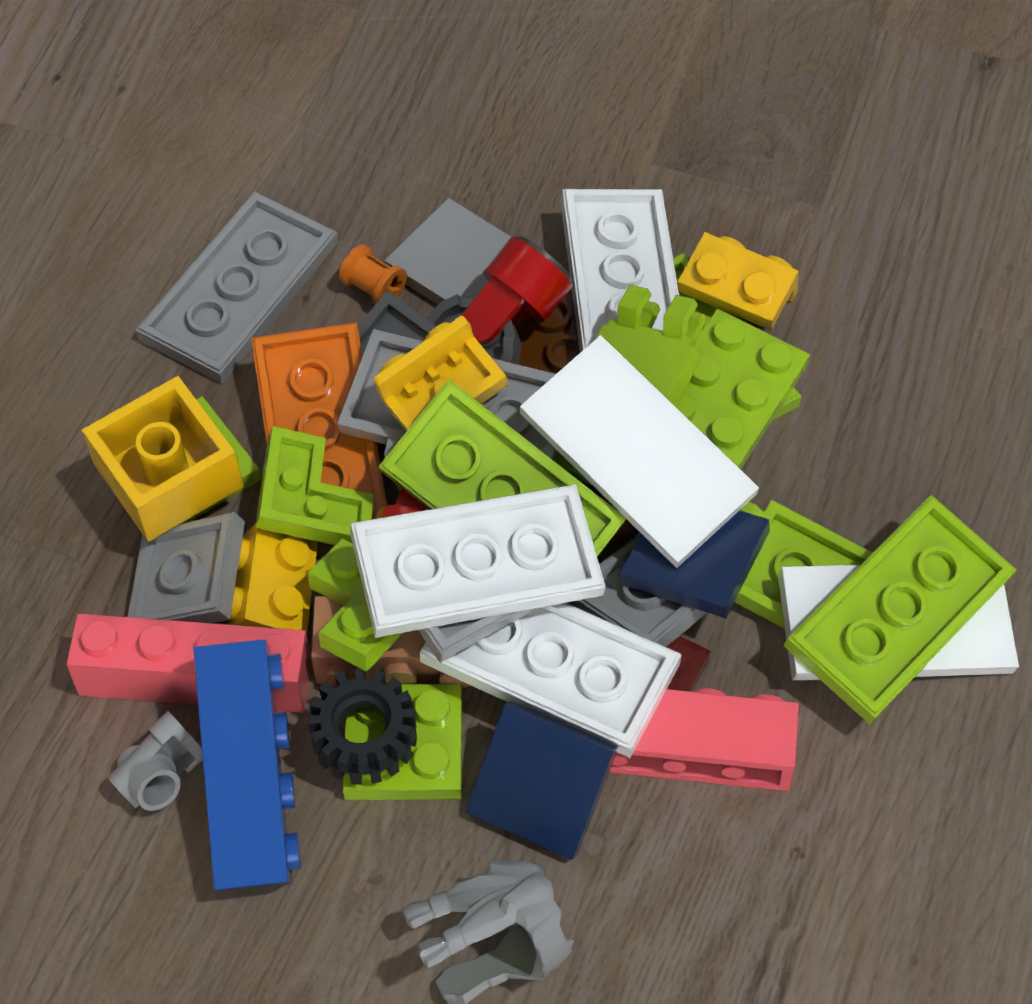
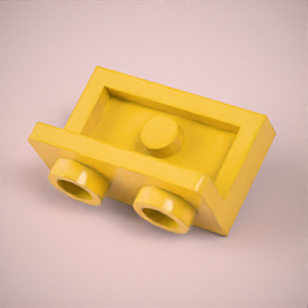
M704 232L678 279L677 285L678 291L772 331L786 302H792L798 292L799 270L792 268L787 261L780 257L772 255L765 257L750 251L739 241L731 237L722 236L719 238Z
M463 315L451 323L444 322L433 328L423 343L406 355L399 354L389 359L382 366L379 374L373 378L382 403L405 432L448 379L480 404L508 385L505 373L473 336L471 325Z
M254 524L242 538L230 620H225L224 624L306 630L307 634L312 589L309 588L308 572L316 563L318 541L255 528Z

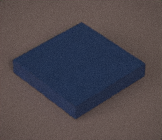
M739 510L678 568L647 538L640 534L620 572L621 584L726 619L770 532L769 519Z
M509 701L504 704L465 812L573 860L578 855L618 747Z

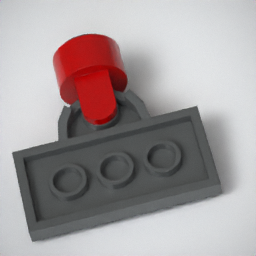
M512 236L483 271L484 276L489 282L476 298H461L456 294L440 302L425 318L387 290L358 325L362 357L373 329L424 341L433 328L444 322L451 323L463 315L471 325L473 336L491 358L519 365L522 345L516 326L526 314H529L538 321L545 322L573 288L571 283L572 277L559 262L538 245L523 236H518L517 238Z

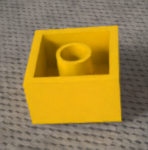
M179 376L174 377L82 429L94 466L148 542L244 487L235 451Z

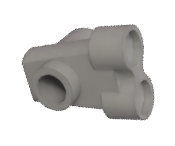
M169 711L148 728L151 733L140 745L128 747L121 753L117 760V768L107 777L135 808L140 805L145 810L156 811L168 806L176 798L180 790V778L178 775L184 770L189 773L203 760L201 746Z

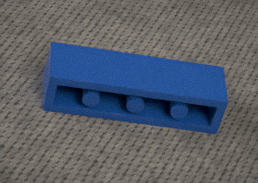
M266 639L193 647L214 890L291 883V870L301 869V853L298 832L287 833L285 809L295 808L296 803L292 772L282 773L280 749L290 748L287 713H276L274 690L284 689L281 653L271 654L270 645Z

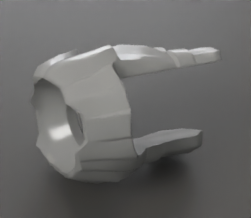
M490 860L489 870L458 883L447 893L440 892L429 896L428 900L405 905L403 910L408 926L413 929L450 912H467L458 925L442 932L441 937L430 938L418 944L417 952L419 957L428 968L442 962L450 955L465 949L467 946L488 938L510 926V930L494 950L476 959L451 965L435 980L443 999L448 1004H467L488 987H494L506 982L508 979L544 981L549 973L556 970L570 955L574 940L564 937L560 927L562 911L554 901L551 880L546 876L543 866L531 861Z

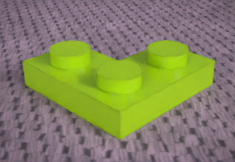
M272 426L267 441L255 528L336 545L341 539L352 543L350 535L351 523L371 520L374 494L321 482L326 438Z
M341 539L308 572L310 589L343 605L318 632L320 648L367 672L403 633L375 638L353 543Z

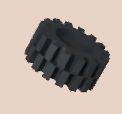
M359 668L354 669L356 679L348 681L345 672H341L335 675L337 685L335 688H332L327 682L319 688L321 699L313 697L310 703L311 715H308V727L314 753H317L318 761L324 770L330 766L332 776L339 780H342L345 773H348L351 784L361 785L362 775L370 774L371 783L375 784L382 782L381 771L386 769L392 777L400 772L399 760L407 764L411 759V746L416 747L417 742L415 709L413 708L412 698L408 690L402 693L401 682L395 677L389 683H386L385 672L375 669L372 679H366L365 671ZM357 711H375L384 718L386 726L380 737L370 742H350L340 732L343 720L348 715Z

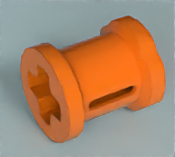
M360 244L353 248L344 259L338 278L348 288L356 286L370 295L375 305L387 290L399 298L407 281V271L398 265L390 267L374 257L370 247Z

